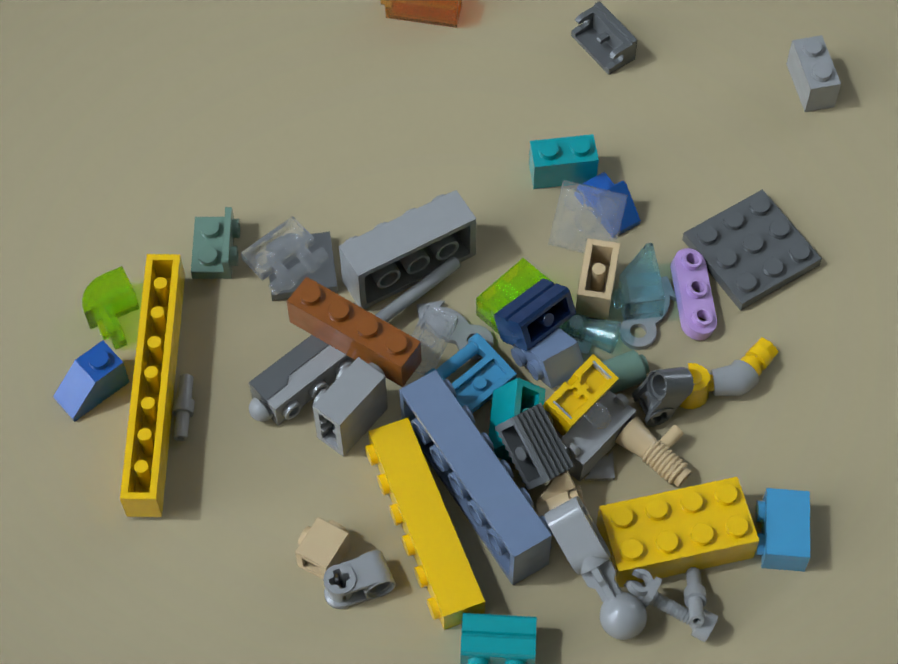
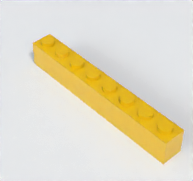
M147 254L120 492V501L126 517H162L185 284V272L180 254Z

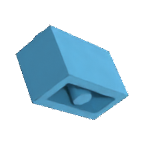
M766 488L763 500H757L755 511L756 522H761V533H757L759 544L755 552L756 555H761V568L805 572L810 560V491Z

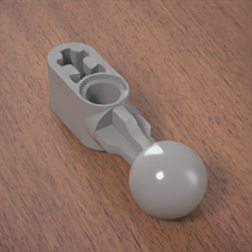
M576 496L545 513L548 526L571 567L578 575H582L588 587L596 589L603 602L600 609V622L605 632L619 640H628L639 635L646 625V608L638 597L621 591L615 580L617 571L610 560V551L580 498Z

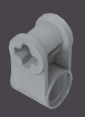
M379 550L370 551L352 560L333 565L327 569L323 578L325 600L328 605L336 609H345L369 599L382 597L391 592L396 586L382 551Z

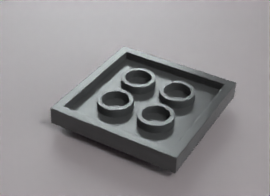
M763 189L683 233L682 240L690 249L698 251L704 257L708 272L740 311L820 266L822 260Z

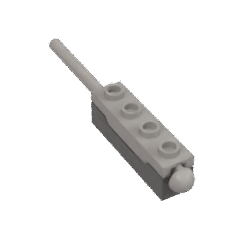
M455 256L451 257L375 316L386 322L390 321L461 267L460 261ZM310 335L249 382L252 396L249 404L250 415L253 419L260 422L272 419L277 425L286 419L294 418L305 404L315 399L320 391L328 389L336 381L339 371L345 365L350 366L355 360L315 336Z

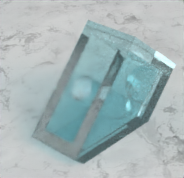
M653 243L645 244L619 275L618 289H613L615 309H621L623 321L663 316L666 298Z

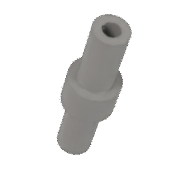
M189 374L180 376L178 397L174 399L173 415L176 416L173 438L176 441L187 440L189 419L194 414L195 401L192 399L194 377Z
M691 567L686 571L687 586L684 589V603L689 608L690 624L699 627L704 624L703 607L707 602L706 589L701 583V571L696 567Z

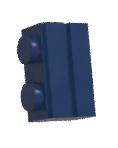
M543 278L496 312L494 319L503 342L512 346L516 345L517 348L528 351L538 341H542L575 316L576 310L570 290L566 286L554 284V282Z

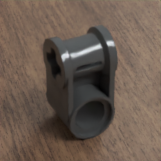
M685 367L653 370L644 382L634 390L632 398L643 409L646 415L644 419L647 426L654 427L660 425L674 415L676 409L693 391L692 374Z

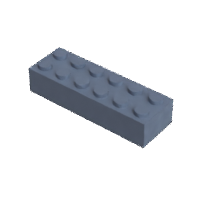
M434 370L399 389L401 420L409 419L424 456L511 584L514 585L549 565L553 533L543 515L539 517L532 508L533 501L526 489L523 487L519 489L515 484L513 472L504 459L499 461L494 454V446L489 436L485 432L480 434L475 427V419L470 409L466 405L461 407L456 399V391L448 379L443 380L438 372Z

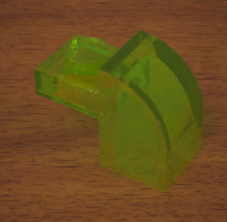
M121 266L96 277L87 286L82 297V307L89 328L98 327L103 340L110 338L115 350L127 345L118 318L140 309L135 291Z

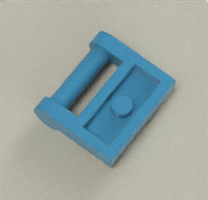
M478 333L470 337L468 344L437 369L432 368L424 374L425 376L436 370L440 377L445 380L476 354L481 355L483 359L452 383L456 391L457 401L461 407L466 405L472 414L493 398V390L516 379L517 375Z

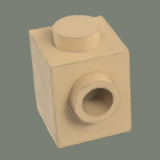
M317 517L312 527L307 526L299 537V547L295 551L297 565L323 579L327 569L333 565L340 564L351 548L349 533H347L346 528L336 521L329 520L326 522Z

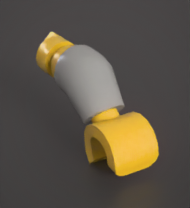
M761 337L740 360L733 361L729 366L712 369L711 374L701 365L688 363V370L692 374L695 385L693 386L692 393L682 402L680 407L685 409L701 407L706 403L709 391H712L714 396H741L749 392L758 384L759 376L779 353L772 342Z

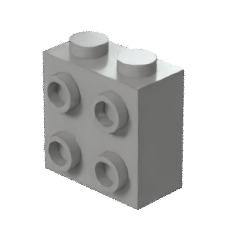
M358 357L350 366L345 365L339 371L336 381L329 389H323L314 399L313 413L317 438L343 457L388 409L386 378L379 366L372 362L368 364Z

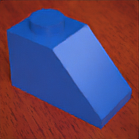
M102 340L75 359L53 397L75 422L130 382L124 363Z

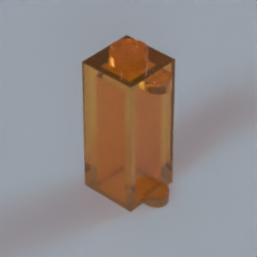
M380 0L381 5H385L386 18L453 28L458 26L462 8V0Z

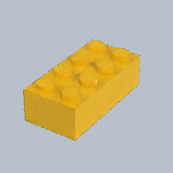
M738 476L601 505L598 510L596 524L610 551V560L617 571L615 580L619 587H624L623 585L629 580H635L639 583L644 582L643 579L632 575L636 569L647 570L653 579L656 576L665 578L686 573L691 567L701 570L754 558L759 544V538Z

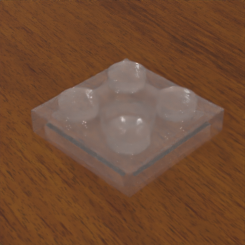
M563 180L548 244L585 253L587 238L617 243L628 195Z

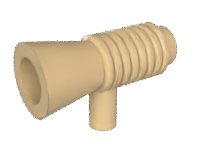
M637 416L626 425L615 441L618 445L641 457L642 462L646 463L654 472H657L666 482L668 481L669 485L674 483L677 487H680L692 473L687 468L688 463L684 462L680 456H677L671 450L674 444L684 435L683 431L676 425H673L660 440H657Z

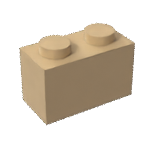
M587 238L577 292L575 315L608 320L620 243Z

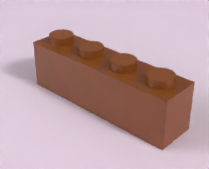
M307 276L286 301L289 321L354 360L359 357L368 364L370 362L376 364L384 372L385 378L401 387L406 384L422 362L421 341Z

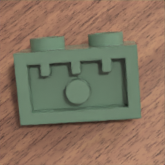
M225 207V217H195L191 262L192 279H232V267L238 266L239 261L238 246H234V238H240V219H234L232 207Z

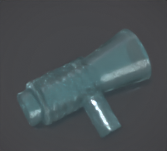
M575 314L559 328L576 341L588 342L612 354L618 341L621 322L590 319L589 316L585 317V315Z

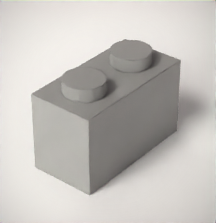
M823 36L792 40L786 64L804 112L835 107L841 82Z

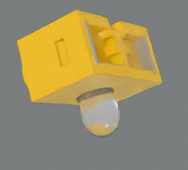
M594 354L543 405L545 411L549 412L553 418L554 428L562 436L583 416L598 429H604L611 423L610 412L599 400L613 387L619 378Z

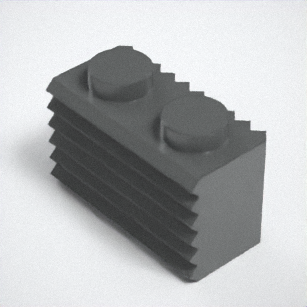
M542 403L521 412L495 427V431L499 432L502 443L506 445L505 450L509 451L512 463L516 464L515 469L519 471V476L522 477V482L525 483V488L528 490L574 467L570 459V451L560 440L553 426V418L549 412L545 411Z

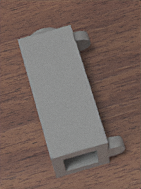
M609 390L560 439L568 447L570 459L574 464V467L568 471L578 481H581L601 458L617 444L615 441L618 435L635 418L636 410L628 405L629 401L625 395L619 393L616 396Z

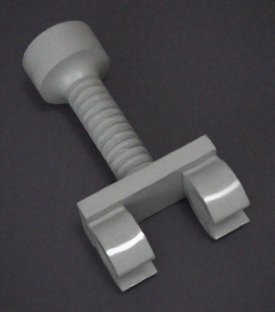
M645 569L633 571L632 575L644 580L645 587L635 580L626 581L623 586L627 587L631 594L637 596L643 602L645 608L648 605L657 606L661 611L663 610L667 614L670 613V616L673 615L679 621L683 620V623L689 624L693 637L703 642L708 639L718 619L717 615L704 609V624L699 627L692 626L689 622L688 608H685V606L681 607V604L678 605L672 599L668 600V597L665 598L664 595L662 596L657 591L662 579L657 576L653 579L652 575Z

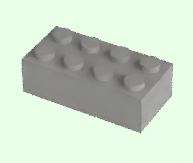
M457 190L439 195L431 202L419 208L409 209L402 216L390 222L380 223L373 230L361 236L351 237L339 246L342 281L357 305L366 309L417 284L453 256L462 262L476 255V217Z

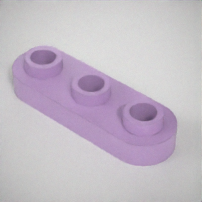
M681 249L676 253L670 266L681 327L688 337L695 340H705L710 337L717 326V317L706 261L694 249Z

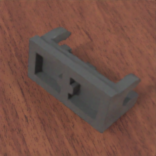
M600 1L576 17L575 21L581 25H578L571 31V36L608 75L635 60L638 40Z

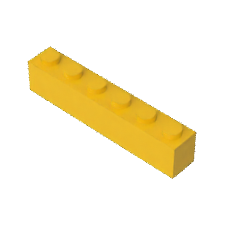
M405 418L368 431L370 444L365 446L367 457L371 466L377 464L381 474L377 475V480L382 494L390 495L393 504L389 505V510L396 526L401 524L405 535L401 536L406 554L408 557L414 555L418 564L417 567H414V572L420 588L427 587L431 598L427 599V605L433 620L440 619L445 630L462 624L463 613L485 614V600L409 419Z

